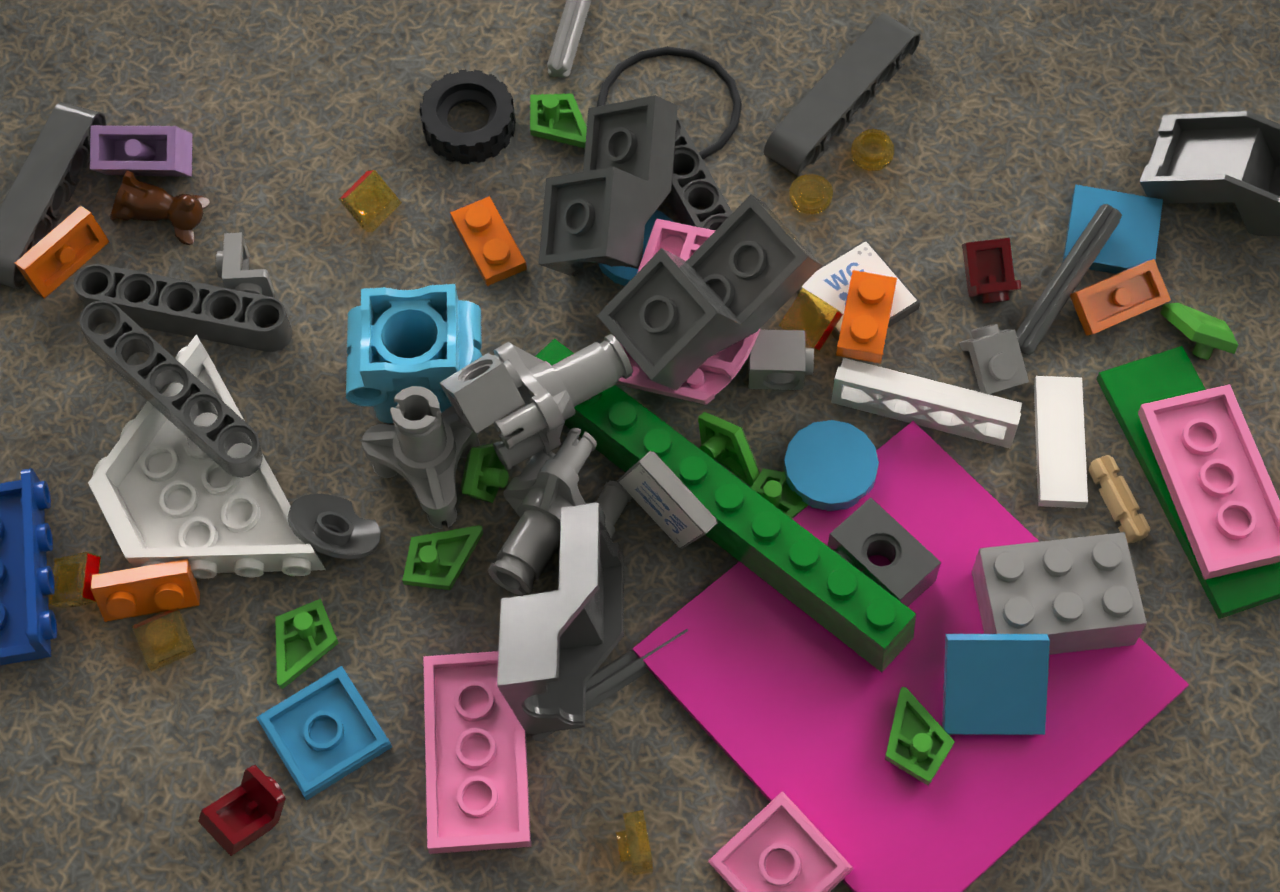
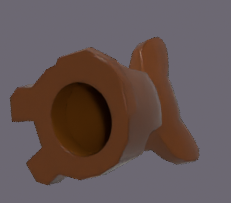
M126 170L114 200L110 219L112 221L116 219L126 221L130 219L143 221L170 220L177 239L183 244L191 245L195 240L193 229L201 222L203 209L208 206L209 200L204 196L180 194L174 197L159 186L139 181L135 178L133 172Z

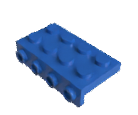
M32 468L21 470V480L0 483V665L51 657V639L57 638L56 618L54 612L49 610L48 596L55 593V580L51 567L47 566L46 552L53 550V537L49 524L45 523L44 509L51 507V495L47 482L40 481Z

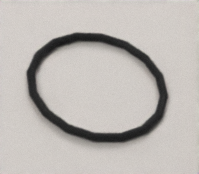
M667 46L640 51L617 64L601 85L597 106L606 105L610 86L622 71L639 61L664 55L693 58L714 69L728 85L733 101L730 125L716 143L699 152L701 158L705 159L722 149L738 128L742 107L735 80L719 62L695 50Z

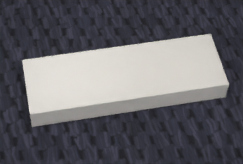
M1036 376L1034 380L1038 506L1086 508L1088 490L1082 378Z

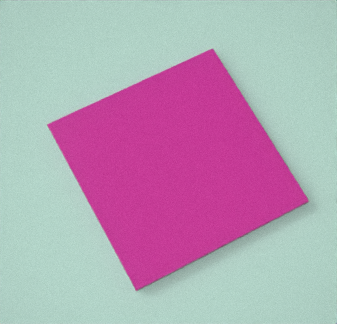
M912 421L876 450L879 465L874 487L868 495L866 494L863 498L859 499L856 505L848 509L835 511L822 510L808 505L792 518L828 546L830 533L869 498H872L941 562L936 582L908 606V608L916 613L913 639L883 672H880L740 561L632 648L637 657L641 658L688 629L687 632L643 659L646 668L769 802L783 791L854 868L842 880L852 892H964L1189 686L1140 637L1135 645L1049 655L1045 735L949 734L955 743L929 786L885 760L900 689L906 687L942 727L945 635L984 634L972 576V569L979 548L1040 542L924 430ZM874 555L868 558L877 566L891 564L886 557L881 555Z

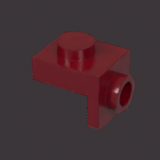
M1010 238L962 244L969 297L982 296L983 304L1009 301V292L1021 289V281L1015 280Z
M252 765L245 770L239 787L201 810L198 822L232 856L278 824L286 798L279 784L272 777L266 776L256 765Z

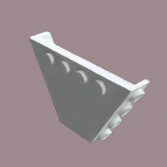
M196 334L189 345L178 352L175 359L244 420L208 352ZM177 382L168 383L161 389L160 393L164 396L176 395L182 390L183 385ZM148 401L136 418L130 420L124 426L120 440L109 455L97 463L93 471V477L88 482L125 558L134 568L188 559L194 577L200 579L214 578L217 573H235L242 577L254 578L262 576L264 572L282 571L290 576H306L313 570H326L311 544L303 543L291 530L288 523V512L291 505L263 453L261 466L255 473L243 478L234 477L224 471ZM208 412L202 413L194 420V424L199 427L210 426L216 421L217 415ZM238 443L228 450L227 455L232 458H243L249 454L252 447L245 443Z

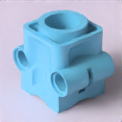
M455 284L430 285L415 290H397L386 287L361 289V306L354 307L348 312L346 399L354 405L373 406L378 420L389 424L393 423L390 409L391 407L396 408L398 404L394 401V397L403 389L412 386L431 390L437 396L441 413L452 405L440 382L482 357L480 352L482 347L480 307L473 302L458 300Z

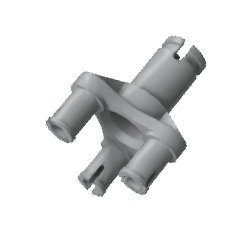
M612 334L604 337L605 340L602 343L595 342L552 366L547 361H542L510 342L493 350L495 358L503 363L508 360L513 365L523 383L517 389L525 402V407L501 420L494 421L496 431H501L499 437L502 441L494 443L493 447L507 471L542 450L547 454L561 446L560 435L565 420L575 415V406L618 383L619 378L623 377L626 379L632 376L633 369L628 356L619 341Z
M419 386L405 388L394 397V401L398 403L396 408L391 407L390 409L394 425L377 424L370 427L362 437V446L366 457L370 462H373L374 472L378 476L391 478L399 473L408 481L416 493L422 509L427 513L429 523L433 527L443 529L442 521L445 520L447 526L450 527L457 518V510L455 508L457 502L455 486L457 464L460 458H467L472 447L480 446V441L477 437L479 432L475 434L460 421L453 406L441 413L437 396L431 390Z
M579 428L570 429L567 438L556 454L552 451L546 454L542 450L533 455L520 476L512 478L504 490L503 495L520 519L498 552L496 562H492L488 568V573L498 585L514 594L523 596L531 592L534 587V580L539 579L559 547L561 508L586 504L578 489V473L590 453L596 448L597 443L586 431L579 441L577 439L581 433ZM616 481L606 482L603 491L596 500L605 514V527L611 539L616 532L614 527L616 521L627 503L632 499V496Z

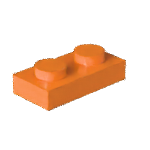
M490 196L450 212L451 220L486 286L527 270L526 261Z
M80 206L18 259L15 265L31 288L45 299L110 241L92 213Z
M1155 259L1145 261L1070 294L1086 336L1098 333L1171 301Z
M856 270L852 271L836 356L881 364L897 282L896 277Z
M188 559L92 575L91 591L105 622L200 605V590L190 569Z

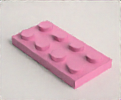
M1231 385L1141 404L1138 416L1204 580L1280 562V500Z
M499 651L423 656L427 849L429 854L531 847L526 732L497 687Z

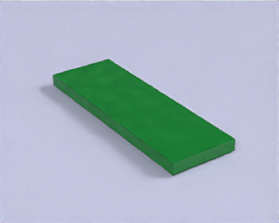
M1183 346L1099 372L1096 380L1218 619L1279 599L1280 562L1204 580L1138 416L1141 404L1206 390Z

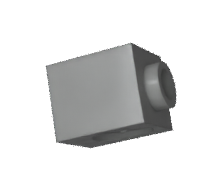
M760 329L756 342L749 354L748 389L803 390L805 375H813L814 348H805V330Z
M490 353L483 355L440 382L460 421L475 434L525 404L517 389L523 383L516 369L508 360L503 363Z

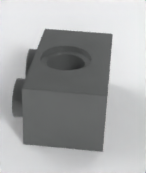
M869 498L829 535V548L907 607L936 582L941 562L872 498ZM874 555H881L886 557L891 564L877 566L868 558Z

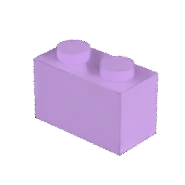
M91 125L90 169L106 175H125L126 170L133 172L134 176H192V133L177 126Z

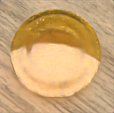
M868 129L863 131L853 141L851 157L854 163L862 169L868 171L882 170L893 160L894 145L885 132L878 129Z
M806 174L796 178L789 190L791 204L798 211L806 214L823 212L830 206L833 198L831 184L824 177L816 174Z

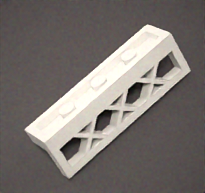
M843 358L841 367L837 368L831 403L908 423L914 421L920 426L1011 449L1019 424L1022 406L1021 402Z

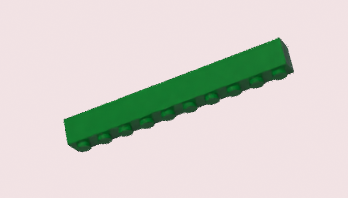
M554 338L535 357L544 362L547 361L552 366L574 353ZM614 385L575 406V415L565 420L564 425L569 429H581L579 437L582 438L585 431L596 440L597 446L595 449L624 472H627L648 452L654 451L717 519V524L705 534L880 672H883L913 639L916 613L618 386Z

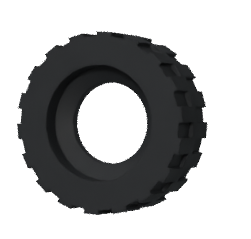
M465 69L458 70L459 72L451 74L450 72L445 74L442 79L435 80L431 84V88L428 91L426 90L422 96L423 103H420L419 110L422 129L428 146H432L434 153L438 156L442 155L446 160L453 163L454 161L461 162V164H470V162L480 163L486 161L485 159L489 157L494 158L500 154L499 151L503 148L506 149L510 144L511 136H514L516 120L511 92L508 93L507 86L503 81L499 82L496 76L485 74L480 70L467 71ZM463 102L479 103L489 113V120L486 126L472 132L454 131L449 126L447 117L454 106Z

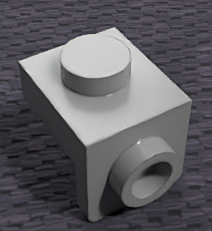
M242 232L224 233L223 251H217L216 268L219 278H222L225 288L274 298V287L268 271L265 269L249 270L250 254Z
M997 323L971 330L972 339L959 342L961 350L969 351L981 393L991 394L1029 382L1015 329L999 330Z

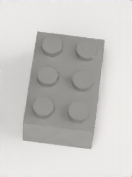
M1125 532L979 548L972 569V576L984 634H1047L1050 639L1049 655L1135 645L1147 624Z

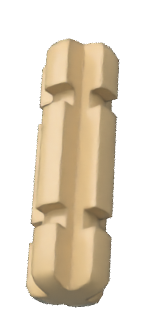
M1105 455L1093 460L1088 471L1094 483H1100L1102 488L1099 489V492L1114 521H1120L1121 526L1118 527L1120 533L1125 532L1127 543L1129 544L1146 538L1150 532V526L1144 515L1137 513L1140 507L1124 477L1117 475L1120 469L1114 458L1110 455Z

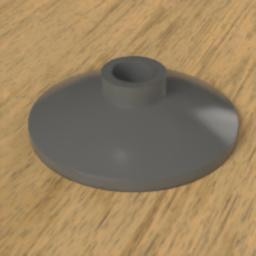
M329 494L304 495L292 503L288 512V523L293 533L303 543L311 544L314 550L328 556L342 559L363 558L376 550L381 539L380 528L375 519L358 517L353 510L352 502L338 496Z

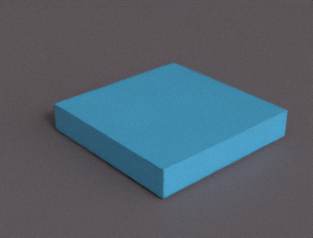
M1075 185L1063 261L1099 207L1103 204H1108L1119 210L1122 218L1089 269L1118 274L1145 261L1156 259L1163 199Z
M946 634L942 728L948 734L1045 735L1050 649L1048 635Z
M342 666L256 717L306 801L392 748L389 739Z

